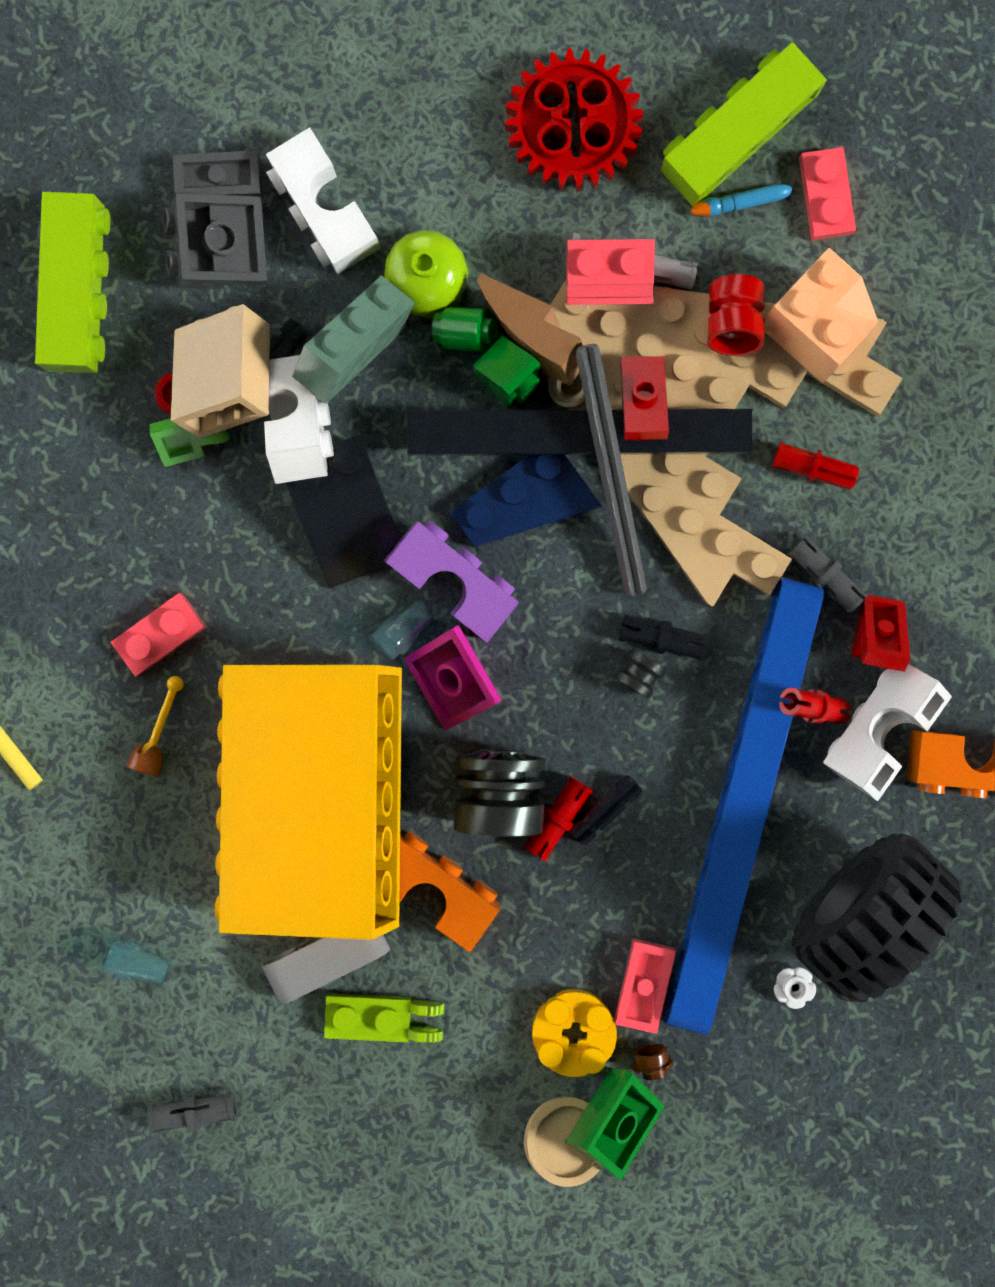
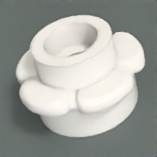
M788 967L777 975L774 993L780 1002L786 1003L787 1007L799 1009L805 1006L806 1001H811L814 998L816 985L812 982V975L808 970L802 967ZM793 984L799 985L797 991L791 990Z

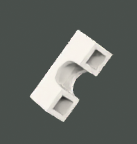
M311 128L306 129L266 154L272 166V169L266 172L279 195L286 191L295 205L288 209L300 230L303 231L309 227L317 240L310 246L323 267L331 264L338 275L380 249L375 233L355 201L336 211L325 210L316 204V197L321 187L337 176L330 159Z
M300 355L269 360V413L272 421L264 422L265 448L275 484L328 476L326 457L334 456L330 431H324V426L331 425L328 403L325 404L292 377Z
M909 664L905 672L886 669L880 675L877 687L867 701L855 710L852 722L843 735L831 744L828 756L823 763L839 777L878 801L902 768L884 749V740L887 733L901 723H912L928 731L952 696L938 680Z

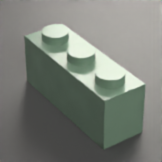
M381 275L304 345L292 377L327 404L401 333L415 302Z

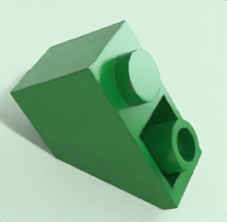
M504 336L472 366L473 374L508 409L515 402L520 406L524 405L539 389L537 384L540 381V363L532 355Z

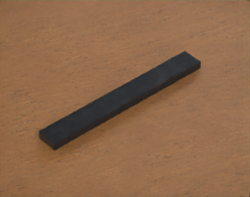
M668 409V439L624 440L622 410H612L620 455L752 453V409ZM587 410L407 411L408 456L596 455Z

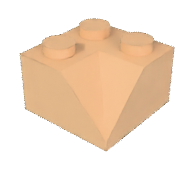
M828 248L774 305L765 318L764 332L823 384L879 322L862 276Z

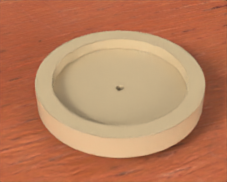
M566 1096L548 1100L535 1110L527 1123L524 1135V1148L527 1159L533 1170L552 1184L563 1187L578 1186L592 1179L602 1168L567 1142L565 1143V1139L568 1138L589 1104L584 1100Z

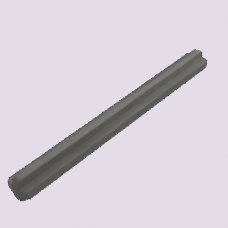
M586 344L576 348L575 353L623 589L626 596L640 595L646 592L647 586L600 349L597 344Z

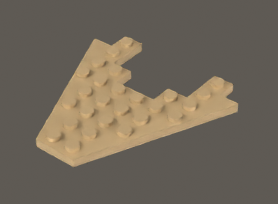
M565 280L551 303L561 329L580 337L583 345L597 344L599 346L611 410H622L621 357L664 356L668 409H735L748 387L784 409L806 374L818 380L766 332H764L763 347L752 354L727 356L712 351L707 345L708 318L711 315L709 313V294L653 286V304L567 305V284ZM765 302V308L760 313L764 319L775 303ZM878 319L879 323L823 383L876 417L882 413L903 379L867 357L887 323L883 319ZM540 369L544 377L549 381L550 375ZM574 381L570 386L562 383L561 390L565 394H573L577 390V384ZM584 402L583 404H581V405L578 406V407H575V408H567V409H568V410H587L586 402ZM707 454L621 455L629 497L705 604L710 607L715 605L732 575L767 596L772 593L792 559L720 515L742 478L707 458Z

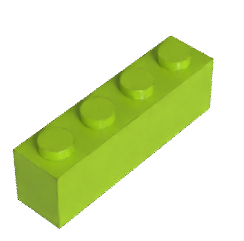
M793 42L781 53L777 48L772 50L758 65L757 68L760 72L750 81L745 77L740 79L726 94L728 100L718 110L714 106L709 107L696 120L694 125L697 129L687 138L680 134L663 151L666 157L660 171L692 206L708 196L821 92L827 79Z
M42 192L35 364L49 372L98 373V362H103L105 358V341L103 336H99L100 320H104L107 314V300L105 294L101 293L102 277H107L109 271L108 255L106 251H103V235L109 234L111 223L109 210L105 208L94 194Z

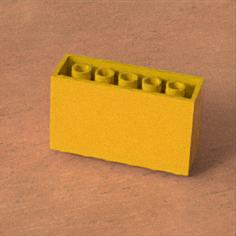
M223 665V675H221L218 682V693L222 700V719L219 721L217 729L218 740L222 744V758L217 769V783L221 788V806L216 814V826L220 832V851L217 853L215 869L217 875L220 876L219 895L216 898L214 909L215 917L219 921V933L373 940L398 928L400 898L402 668L382 665Z

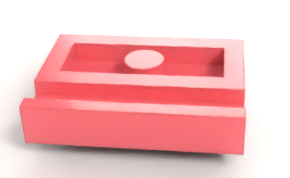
M655 239L567 240L566 304H653Z

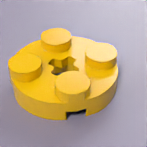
M567 989L555 994L554 997L549 998L545 1004L543 1003L539 1007L532 1024V1039L540 1062L544 1066L563 1076L581 1077L588 1074H596L604 1068L606 1061L614 1052L617 1041V1029L609 1008L595 994L581 989ZM572 1022L580 1023V1030L586 1032L585 1038H579L577 1043H569V1038L562 1035L563 1029H570Z

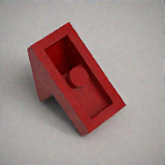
M868 594L860 605L851 657L862 658V664L905 672L910 662L905 601Z

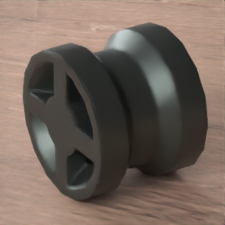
M631 649L627 654L628 662L624 669L617 670L614 678L643 697L650 699L654 693V683L657 679L663 678L667 670L638 651Z

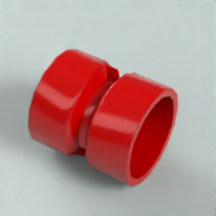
M731 274L722 276L710 284L709 313L711 316L708 318L707 345L712 351L727 356H743L757 352L763 347L765 319L760 313L765 308L766 286L762 280L746 274Z

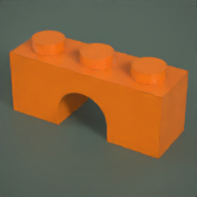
M911 729L906 780L919 783L918 791L945 794V786L961 788L960 795L987 798L988 791H995V738L993 754L989 762L981 768L972 769L964 756L965 736Z
M408 831L405 836L400 833L399 903L415 885L428 883L438 887L445 896L446 908L437 919L435 928L465 950L471 952L500 911V903L495 900L498 894L480 880H477L474 885L461 876L463 869L450 858L443 855L438 860L428 853L426 849L429 845L418 835L411 831Z

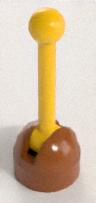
M172 676L167 680V688L169 690L148 743L140 744L133 749L126 767L150 776L159 777L164 756L157 743L175 695L184 686L181 677Z

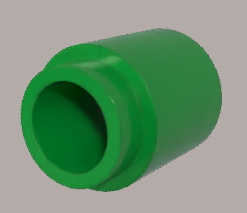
M447 307L445 310L437 311L433 317L432 338L435 344L442 345L446 350L485 353L497 340L498 323L488 309Z

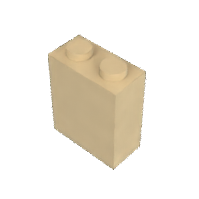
M241 304L176 329L174 331L171 421L196 437L202 438L268 416L270 324L247 306Z

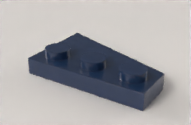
M528 455L452 510L450 514L473 546L478 547L581 513L599 509L602 505L565 455Z

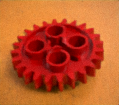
M567 48L566 57L563 61H559L557 55L552 51L550 52L549 65L547 67L538 59L534 60L533 69L535 75L533 76L526 71H522L520 81L524 87L513 85L511 88V97L515 101L506 103V114L512 116V118L505 120V131L515 134L508 138L509 148H521L516 154L517 164L530 161L527 171L529 177L535 175L539 170L543 172V186H546L552 178L558 179V190L561 192L565 188L567 181H573L576 193L580 192L583 180H588L592 188L596 189L600 174L608 181H612L615 174L612 165L624 170L628 162L624 154L634 155L637 145L632 140L640 139L643 128L635 124L642 121L643 110L633 107L638 104L640 94H627L631 88L632 78L628 77L619 81L617 78L621 66L617 64L609 70L605 69L606 55L604 54L593 63L590 62L589 49H585L581 59L578 60L574 58L572 49ZM569 84L575 86L576 119L580 122L578 129L580 156L577 158L572 155L571 121L568 119L570 100L567 86ZM588 92H597L604 98V101L596 105L589 104L584 100L583 95ZM546 95H555L562 103L557 107L550 108L543 105L540 100ZM594 133L600 134L607 140V144L602 147H593L588 144L586 137ZM553 136L562 139L565 146L555 151L546 148L543 142Z

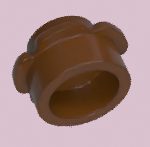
M656 1043L639 1047L634 1051L635 1063L632 1064V1070L638 1074L642 1072L645 1080H658L667 1075V1070L673 1066L674 1062L671 1056L668 1055L667 1047Z

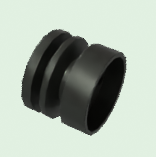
M480 749L469 754L456 755V767L475 770V774L455 777V784L474 789V796L459 798L454 801V830L486 836H529L543 833L544 803L525 798V791L544 788V779L526 776V772L545 770L544 757L532 756L520 750Z

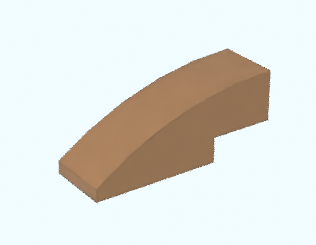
M480 274L477 283L494 318L509 340L532 355L540 363V369L570 386L579 373L575 351L576 348L583 345L581 338L561 329L553 306L484 274Z

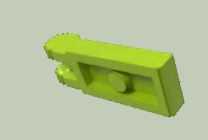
M327 993L324 1038L409 1043V1040L429 1043L439 1042L443 1040L442 1029L434 1026H410L411 1013L429 1017L443 1015L444 1003L411 1000L412 997Z

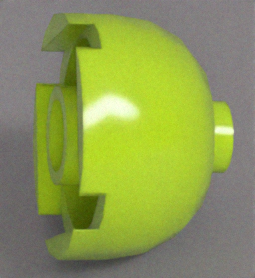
M419 230L406 234L393 245L386 258L384 278L415 302L410 312L411 315L432 319L437 311L445 310L447 307H456L460 303L467 289L469 273L464 254L451 238L438 231Z

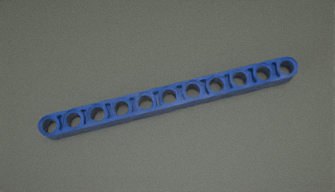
M780 577L776 584L665 1008V1025L703 1035H708L712 1027L793 717L784 714L780 710L779 702L791 703V700L780 698V695L785 689L790 687L800 689L824 595L822 587Z

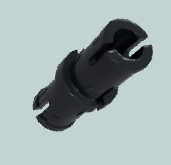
M625 614L621 626L637 630L638 632L622 628L618 639L622 642L627 641L655 648L654 652L663 655L665 651L701 661L705 648L692 646L688 643L703 647V645H707L708 635L671 627V622L662 621L661 624Z

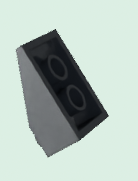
M361 435L333 444L334 456L326 457L328 476L285 482L329 588L389 567L390 565L384 560L401 540L365 441Z

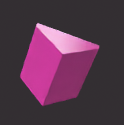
M459 625L403 658L445 731L502 701L501 696Z

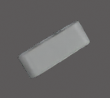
M384 935L373 940L313 937L274 956L263 963L261 967L280 1005L373 962L389 952L390 947Z

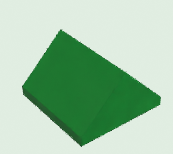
M611 1068L565 1142L621 1181L665 1106L633 1073L623 1069Z

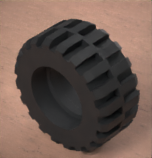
M901 833L890 834L888 838L882 837L876 840L872 846H867L859 851L856 857L849 859L842 866V869L835 875L833 874L826 881V885L821 891H818L811 899V904L808 908L804 909L800 916L801 920L795 925L793 931L792 946L795 956L839 999L861 1003L868 1001L869 997L877 998L883 995L886 989L896 987L907 974L913 973L919 968L928 954L931 955L939 946L938 942L940 939L948 934L952 927V920L958 916L960 911L959 903L962 902L959 880L915 837Z

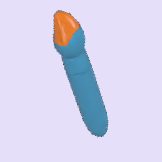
M775 184L729 194L719 199L708 197L700 200L696 205L694 204L691 214L715 217L721 212H731L733 210L736 211L776 202L788 197L792 192V188L785 184Z

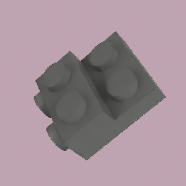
M175 193L170 202V207H164L163 229L165 234H172L173 250H167L166 271L168 277L176 278V288L219 289L221 285L264 286L267 282L261 197Z

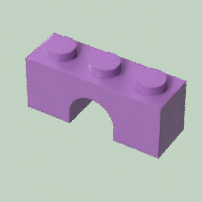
M428 520L425 525L415 521L384 561L419 589L430 576L437 572L450 571L457 575L462 584V596L450 614L485 642H488L519 602L511 596L515 588L496 573L490 579L478 570L482 562L464 547L458 553L445 543L449 535L432 521Z

